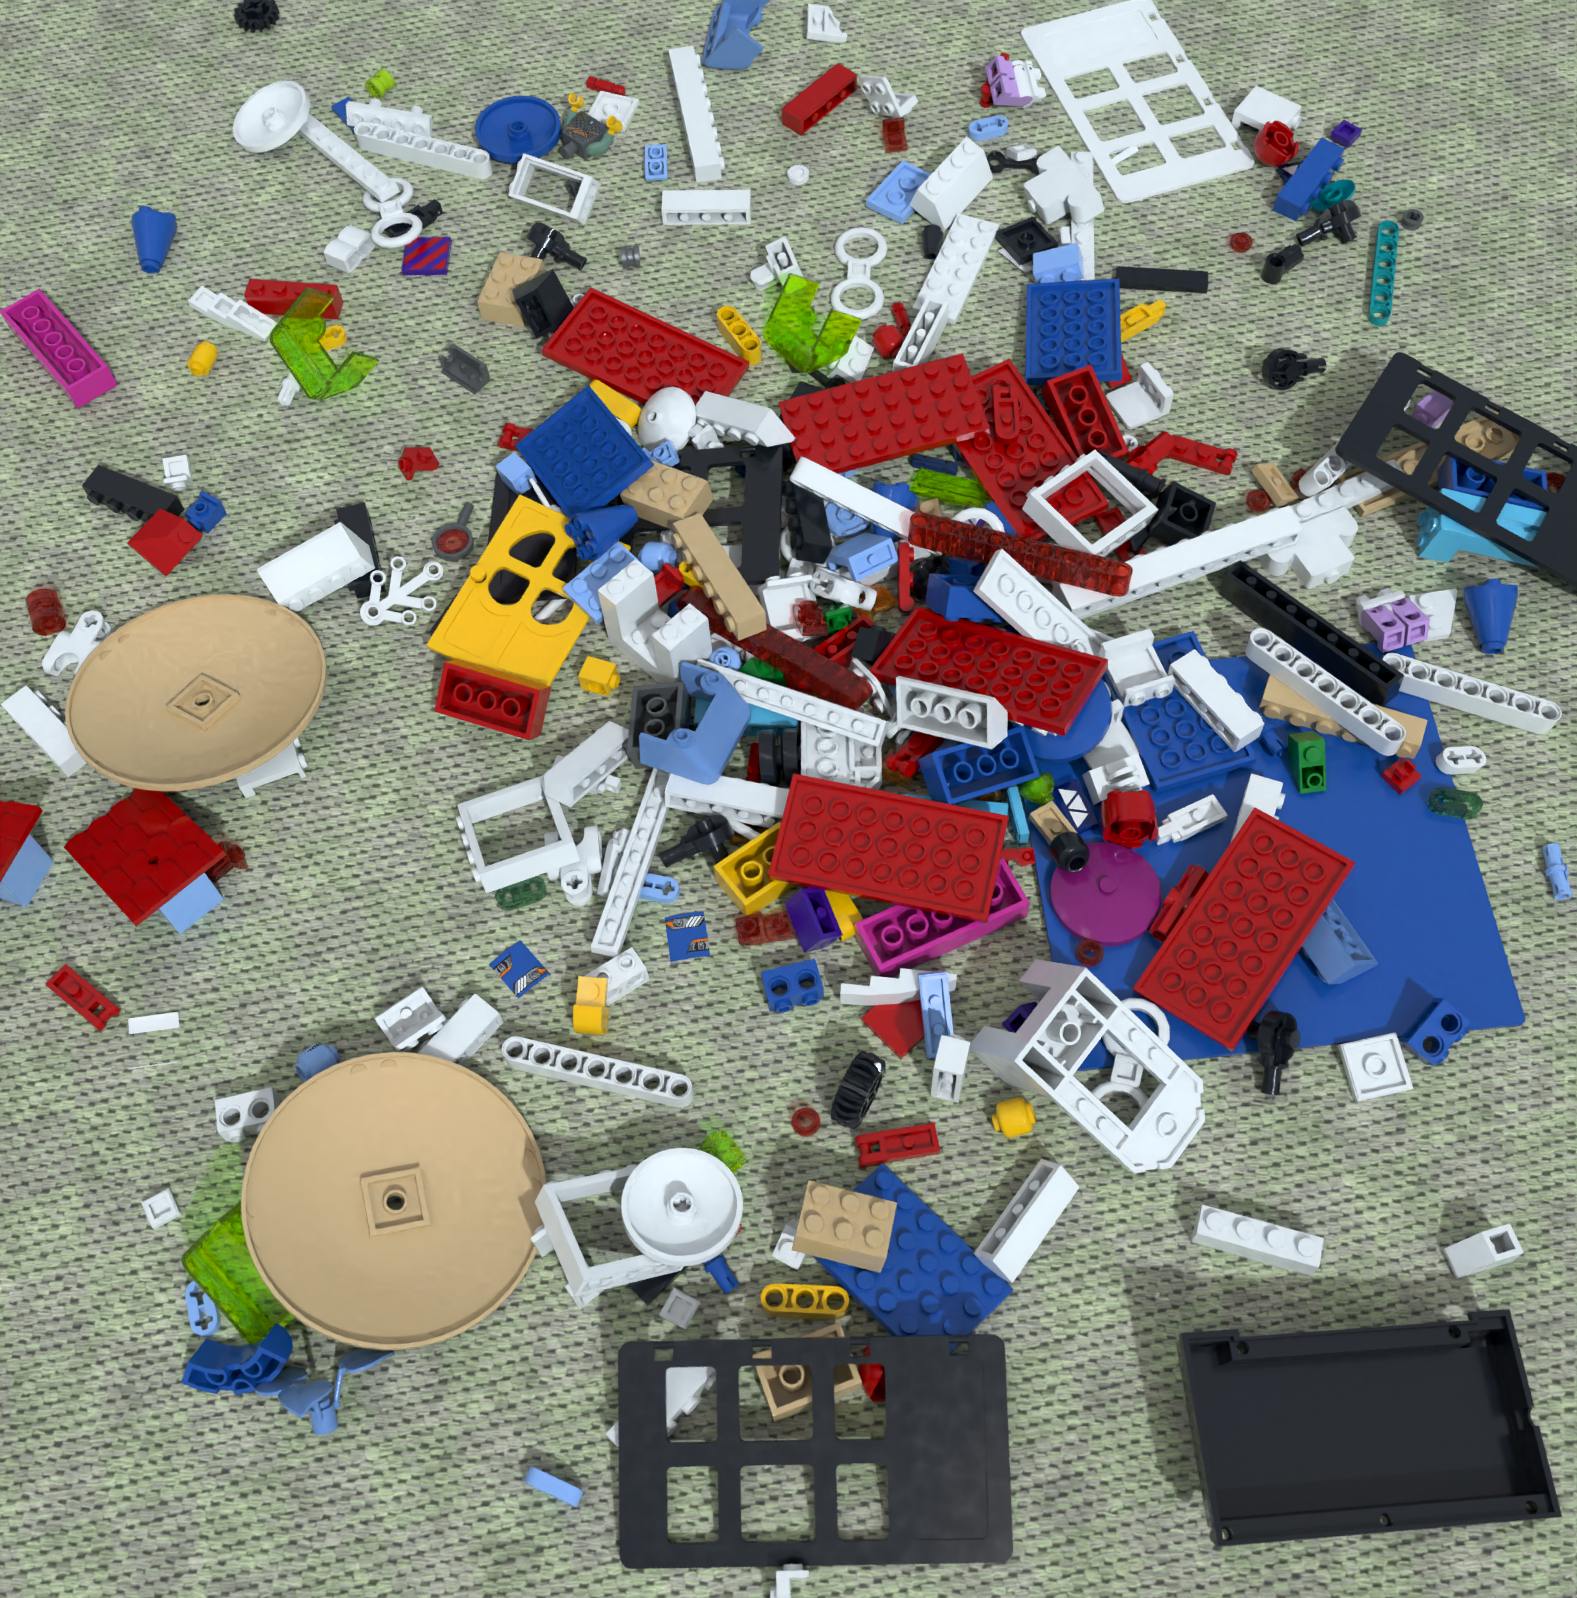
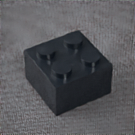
M1173 481L1158 496L1156 503L1158 511L1150 522L1147 534L1170 546L1177 544L1183 539L1190 540L1199 537L1209 529L1216 502Z

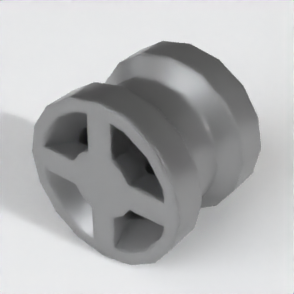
M634 245L632 248L621 246L623 269H628L630 266L641 268L639 245Z

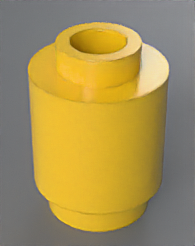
M206 341L196 345L187 361V367L190 372L199 377L202 375L207 376L217 360V348Z

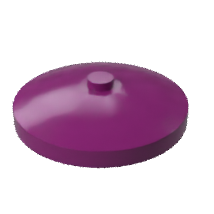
M1114 843L1087 844L1090 856L1083 869L1077 872H1064L1056 867L1050 885L1051 907L1062 927L1077 939L1096 946L1115 947L1137 940L1151 928L1161 906V885L1152 866L1137 852Z

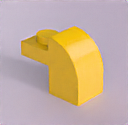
M578 976L576 1005L573 1007L575 1033L607 1035L610 1008L606 1007L607 978Z

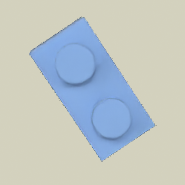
M1078 243L1033 253V275L1036 282H1068L1084 279L1083 256Z

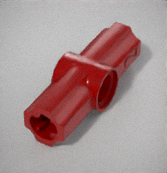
M1162 431L1146 445L1133 449L1128 454L1126 463L1139 470L1145 468L1152 475L1158 468L1157 464L1176 449L1177 443L1168 432Z
M1190 865L1178 885L1171 889L1162 905L1163 909L1149 930L1154 939L1164 943L1209 876L1206 869L1199 865Z

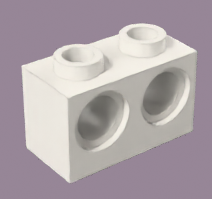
M632 947L584 976L608 979L606 1007L649 981L647 968Z
M273 1087L215 1100L218 1133L229 1142H241L248 1135H259L271 1114L280 1105L279 1094ZM269 1109L265 1117L259 1118V1114L263 1110ZM240 1116V1119L237 1123L230 1125V1122L234 1117Z

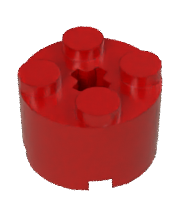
M1113 790L1107 794V799L1100 806L1102 833L1105 842L1108 840L1111 843L1135 849L1142 847V842L1148 839L1150 842L1155 840L1158 835L1155 804L1149 791L1122 792L1120 790Z

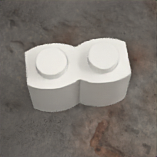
M348 225L340 231L337 239L332 240L326 245L323 253L328 265L346 273H351L360 264L361 260L374 249L375 243L371 239V233L353 225Z

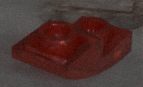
M803 600L800 601V604H793L794 618L802 636H828V625L823 621V609L818 604H815V601Z
M787 910L767 916L760 912L735 919L740 946L758 945L797 938Z

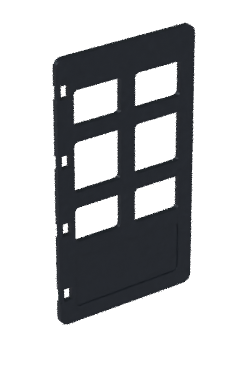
M1402 352L1395 353L1335 447L1336 454L1577 588V446L1563 441L1557 435L1513 411L1500 407L1489 401L1487 397L1437 370L1421 364L1422 362ZM1417 370H1420V371H1422V372L1428 374V375L1431 376V377L1429 378V377H1427V376H1425V375H1423V374L1417 372ZM1419 384H1424L1453 400V405L1439 429H1434L1404 412L1405 406ZM1485 406H1487V407L1491 408L1492 410L1498 412V414H1495V413L1491 412L1490 410L1486 409ZM1469 411H1474L1519 436V441L1505 466L1490 460L1455 440V435ZM1394 427L1427 445L1425 453L1411 475L1398 470L1376 456L1384 440ZM1555 443L1565 448L1567 451L1565 452L1564 450L1554 446L1553 444ZM1536 447L1550 452L1571 465L1557 494L1545 490L1522 476V472ZM1443 456L1452 457L1494 481L1495 484L1480 512H1475L1428 485ZM1512 492L1541 506L1547 512L1531 542L1497 524V518Z
M757 444L756 446L749 447L734 446L688 450L677 453L681 463H677L672 468L691 470V475L707 481L711 468L746 466L744 504L740 507L706 509L702 516L709 527L743 525L741 566L737 570L747 585L766 583L765 579L779 576L783 449L781 445L766 447ZM755 452V456L742 457V453ZM498 471L496 473L487 546L518 498L502 481ZM537 474L534 475L538 482L536 484L550 506L556 505L560 507ZM533 486L522 494V496L543 505ZM619 494L618 505H624ZM638 517V522L619 541L631 547L630 552L632 553L634 534L670 529ZM547 533L528 536L511 548L509 555L532 567H540L553 547L555 538ZM576 547L567 549L552 574L555 578L566 583L575 578ZM502 569L495 574L490 582L489 593L499 604L517 603L527 590L530 582L508 570ZM683 582L682 590L695 589ZM544 590L536 601L567 598L550 590Z
M967 1334L628 1341L620 1347L618 1352L619 1557L621 1563L626 1568L774 1567L786 1564L833 1566L1002 1563L1011 1558L1013 1554L1006 1357L1005 1344L998 1335ZM949 1343H968V1354H950ZM851 1345H870V1356H851ZM753 1347H771L772 1358H753ZM655 1349H673V1360H655ZM838 1364H882L885 1368L886 1435L883 1438L839 1439L835 1433V1366ZM808 1365L812 1371V1438L808 1440H743L740 1437L739 1369L743 1366ZM672 1367H713L716 1370L717 1439L715 1441L671 1442L668 1440L667 1369ZM840 1464H885L888 1468L889 1536L885 1539H841L838 1535L837 1467ZM755 1465H811L814 1469L815 1537L812 1540L745 1541L742 1538L741 1519L742 1467ZM671 1467H715L718 1471V1540L715 1542H671L668 1538V1469Z

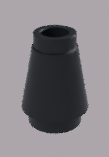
M930 224L925 226L921 233L925 259H936L943 239V232L940 226Z

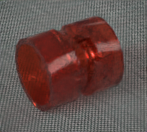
M38 589L27 595L25 603L30 615L32 629L36 634L48 636L64 630L66 620L57 592L52 589Z

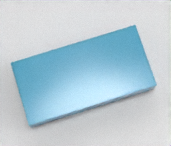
M1010 787L1007 790L1005 801L1008 803V813L1016 844L1018 846L1027 845L1030 833L1018 787Z

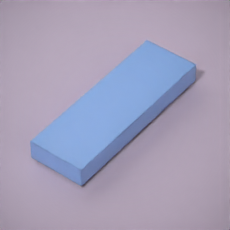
M946 970L918 973L927 1059L936 1058L941 1035L948 1036L953 1034Z

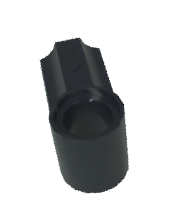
M1297 244L1289 245L1279 253L1269 254L1261 273L1262 280L1268 284L1280 282L1282 275L1303 261L1304 254L1301 247Z

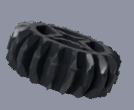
M865 1051L858 1053L854 1060H852L838 1087L830 1110L831 1119L836 1121L837 1124L855 1129L862 1123L884 1077L886 1070L884 1060L871 1052Z

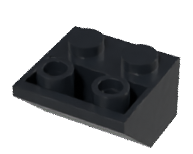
M554 269L512 289L515 301L537 339L556 330L574 309Z

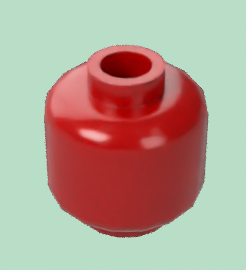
M883 324L873 333L872 346L883 359L892 357L895 360L905 337L896 326Z

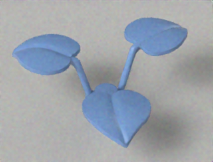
M358 1348L343 1355L338 1360V1365L341 1367L337 1371L333 1400H330V1397L327 1396L333 1390V1385L330 1381L316 1380L304 1384L301 1381L308 1377V1373L306 1370L298 1367L282 1369L270 1383L257 1385L254 1388L255 1393L262 1396L278 1395L280 1404L300 1418H303L307 1412L310 1414L314 1434H328L338 1428L335 1409L340 1407L339 1398L343 1375L346 1372L356 1373L368 1369L382 1360L394 1356V1352L390 1350Z

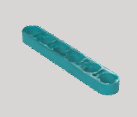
M1390 220L1382 221L1376 233L1368 308V320L1375 326L1387 324L1392 310L1399 226ZM1382 230H1390L1393 234H1386ZM1381 246H1388L1391 248V250H1383L1381 249ZM1379 263H1387L1390 267H1382ZM1384 279L1388 284H1381L1377 280ZM1383 296L1386 298V301H1379L1375 297ZM1381 313L1385 318H1377L1373 314Z

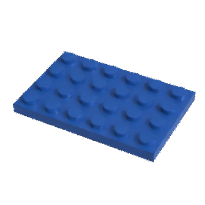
M1119 278L1027 284L1025 376L1027 385H1045L1048 380L1088 365H1092L1099 382L1122 381Z
M589 385L515 445L568 518L578 512L603 508L654 466L649 457Z
M1194 631L1159 640L1152 644L1166 674H1168L1170 664L1194 649L1201 656L1206 657ZM1105 671L1102 678L1107 683L1112 694L1111 697L1115 701L1119 698ZM1174 686L1172 693L1163 698L1155 697L1137 706L1129 705L1124 707L1121 719L1139 751L1141 762L1156 793L1256 763L1257 757L1250 743L1234 752Z
M883 1163L853 1190L861 1194L897 1202L887 1257L881 1273L813 1256L891 1336L971 1334L1013 1291V1288L986 1267L975 1256L974 1251ZM949 1343V1353L951 1354L961 1343Z

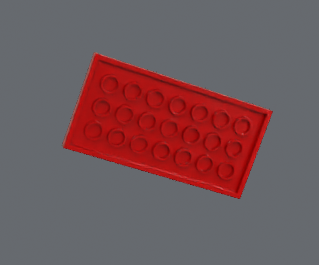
M592 287L589 288L542 348V356L592 380H599L613 390L644 405L657 391L667 387H676L687 392L695 406L705 391L729 397L749 369V361Z
M963 353L778 402L784 425L795 437L793 442H790L796 465L800 457H804L837 474L990 434V427Z
M1007 359L971 376L990 427V434L953 443V445L990 502H995L1016 531L1018 539L1040 542L1051 536L1022 509L1028 498L1026 495L1033 487L1039 488L1048 477L1057 476L1066 465H1073L1078 457L1012 361ZM1000 384V387H1009V384H1017L1020 432L1019 438L1013 444H1002L996 439L992 385ZM1087 471L1045 499L1072 526L1108 509L1109 502Z
M916 607L869 671L878 681L896 686V678L901 676L995 697L1007 710L1008 720L1065 736L1107 670L1108 659L960 618L959 621H948L941 614Z
M793 773L768 877L773 880L987 923L1009 816Z
M1254 807L1133 987V992L1233 1052L1353 870L1355 862Z

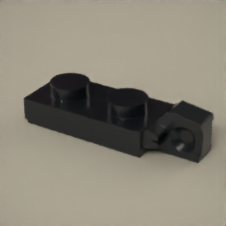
M434 199L426 206L417 205L407 213H411L421 220L423 230L432 224L438 216L443 214L441 204ZM397 223L384 230L389 238H394L406 234L410 231L412 225L409 223Z

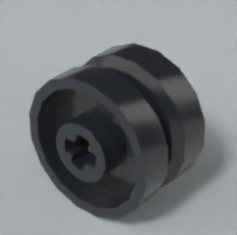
M798 728L783 729L781 745H779L778 735L774 729L760 730L759 763L762 783L778 787L782 770L784 783L789 787L793 773L801 775V744Z

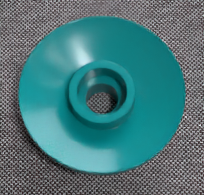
M1339 180L1329 184L1327 187L1325 186L1317 201L1312 200L1313 209L1323 212L1342 201L1349 200L1355 193V183L1351 180Z

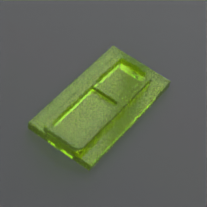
M919 468L910 488V491L917 496L930 499L938 498L939 501L969 508H981L986 498L985 492L976 480Z

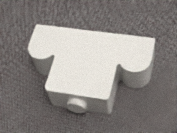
M1060 146L1053 148L1038 158L1037 167L1039 175L1024 183V189L1030 210L1033 213L1037 212L1045 224H1050L1068 213H1071L1073 221L1083 223L1104 212L1101 194Z
M1343 506L1300 524L1303 532L1296 544L1256 557L1265 571L1273 576L1283 575L1291 567L1307 589L1326 582L1332 584L1340 576L1347 574L1351 568L1354 556L1348 547L1353 543L1358 530V524L1347 508Z

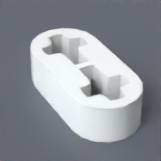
M1475 746L1448 747L1436 757L1435 761L1437 767L1445 774H1469L1477 772L1486 764V756L1482 750Z

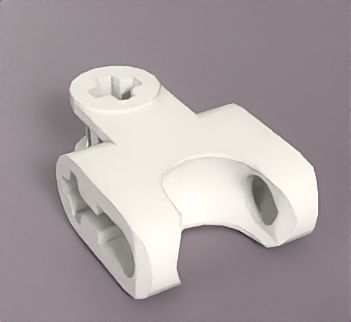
M817 565V571L812 576L813 580L810 581L809 590L826 599L843 602L865 611L872 609L877 596V592L873 588L841 576L836 571ZM860 594H865L866 599L863 602V599L859 598Z
M94 610L85 612L79 618L72 633L61 631L57 635L42 661L43 669L47 674L59 676L68 664L79 662L75 670L76 675L91 652L105 638L112 634V628L104 621V617L100 612Z
M597 825L584 828V838L576 846L580 861L547 872L550 881L561 879V886L566 898L574 906L585 905L591 900L593 894L591 874L601 873L602 840ZM557 831L544 834L545 846L560 841Z

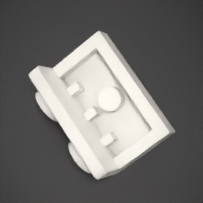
M853 333L845 340L841 338L835 347L837 353L832 357L827 366L830 369L827 377L831 379L837 374L850 383L861 380L874 347Z

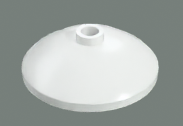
M667 387L657 391L646 402L638 422V436L643 448L645 447L650 452L667 440L674 443L677 453L684 448L690 439L688 431L695 426L696 422L695 405L687 392L676 387Z

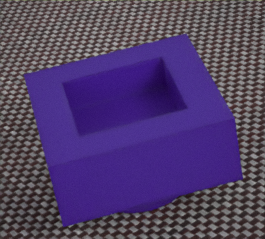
M1343 120L1332 130L1330 139L1349 148L1361 136L1362 129Z

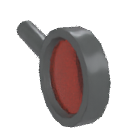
M466 502L456 524L444 525L433 535V549L439 558L445 561H457L465 558L472 551L474 539L471 531L466 527L474 508L472 503Z

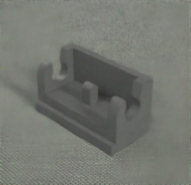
M454 343L449 346L450 357L448 360L445 356L441 355L440 362L443 369L441 372L474 395L491 381L487 365Z

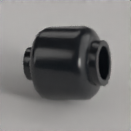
M1069 831L1058 834L1049 846L1050 856L1057 867L1064 872L1080 871L1089 860V848L1082 837L1076 832Z

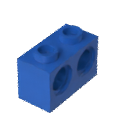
M815 959L761 972L762 984L770 1012L776 1010L777 1013H784L791 1010L792 1006L799 1004L812 1006L824 998V988ZM805 981H809L814 984L810 988H803L800 986V984ZM777 988H783L786 990V992L782 995H776L773 993V991Z
M1433 998L1402 1035L1399 1043L1424 1064L1435 1066V1064H1440L1447 1058L1450 1046L1454 1042L1460 1041L1466 1035V1027L1471 1021L1444 998ZM1445 1015L1450 1020V1025L1446 1030L1441 1026V1020ZM1426 1037H1429L1432 1042L1431 1049L1428 1052L1423 1049V1041Z

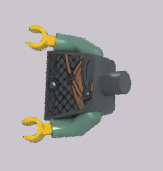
M572 92L568 97L572 107L571 110L568 109L561 132L564 144L560 148L561 155L568 160L576 154L587 160L592 156L605 154L610 145L613 144L614 133L622 130V123L611 115L606 121V126L582 110L577 112L578 109L584 106V99L579 95L576 101L577 96Z

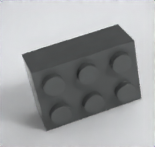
M684 681L633 686L627 754L635 769L653 768L640 763L639 735L641 732L667 740L669 734L675 729H689L691 697Z

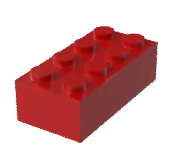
M1092 365L1046 382L1041 391L1056 427L1076 456L1079 458L1082 454L1088 455L1094 450L1098 452L1101 449L1107 454L1123 461L1129 450Z
M454 659L444 662L434 712L531 740L539 737L541 734L551 686L460 659Z

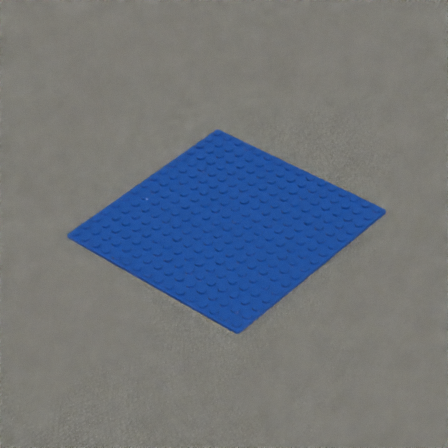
M1378 643L1362 645L1381 659L1388 653H1396L1416 659L1411 644L1407 646L1404 644L1401 648L1384 653L1377 648ZM1247 656L1208 660L1211 667L1218 674L1224 676L1228 685L1244 698L1245 703L1251 709L1259 708L1270 675L1267 671L1251 661ZM1399 691L1398 695L1384 706L1388 709L1428 720L1421 747L1415 758H1403L1404 760L1409 759L1416 766L1415 770L1422 777L1401 795L1381 778V775L1402 757L1396 754L1391 756L1382 755L1367 745L1348 742L1341 737L1322 734L1317 730L1304 726H1295L1290 722L1269 718L1264 714L1262 716L1269 724L1274 725L1276 728L1275 732L1287 747L1288 734L1315 731L1325 739L1326 791L1300 794L1289 763L1288 750L1282 756L1274 758L1263 742H1259L1257 739L1250 743L1257 757L1255 764L1158 793L1155 792L1147 775L1150 784L1142 788V790L1150 792L1151 798L1154 801L1158 828L1162 826V821L1169 814L1212 794L1228 815L1227 820L1183 841L1174 843L1171 839L1166 843L1157 845L1154 840L1150 842L1148 839L1142 842V847L1132 849L1152 866L1159 879L1162 899L1158 915L1163 909L1162 905L1173 887L1178 885L1190 865H1199L1210 874L1230 845L1251 773L1283 782L1281 793L1285 794L1281 810L1276 809L1275 816L1279 817V821L1355 862L1353 870L1333 899L1379 964L1341 984L1329 985L1318 976L1317 967L1313 961L1307 958L1301 949L1299 950L1253 1020V1022L1261 1023L1264 1016L1272 1010L1292 1014L1297 1021V1031L1300 1033V1043L1295 1049L1345 1044L1395 1032L1397 1037L1401 1038L1433 998H1444L1471 1022L1466 1027L1467 1031L1520 1026L1525 1022L1523 1009L1452 776L1443 773L1436 765V757L1443 751V747L1429 701ZM1083 757L1063 763H1049L1035 759L1041 777L1021 784L1031 846L1034 848L1035 869L1052 962L1086 967L1120 1001L1128 998L1145 999L1133 992V987L1163 944L1154 939L1149 930L1137 940L1125 945L1115 947L1096 946L1083 942L1071 935L1062 927L1054 915L1050 903V885L1057 865L1050 856V845L1029 819L1030 813L1053 801L1087 845L1105 842L1100 816L1102 802L1093 805L1082 776L1091 769ZM1058 789L1077 792L1066 806ZM1079 794L1087 811L1069 809L1068 807ZM1069 811L1087 813L1088 815L1077 828ZM1159 1008L1165 1014L1170 1026V1040L1167 1046L1182 1061L1260 1053L1257 1040L1249 1039L1247 1031L1234 1051L1231 1052ZM1130 1010L1158 1037V1028L1155 1021L1148 1014L1142 1011ZM1447 1015L1441 1020V1026L1444 1030L1450 1025ZM1102 1037L1077 1071L1113 1068L1115 1057L1106 1049Z

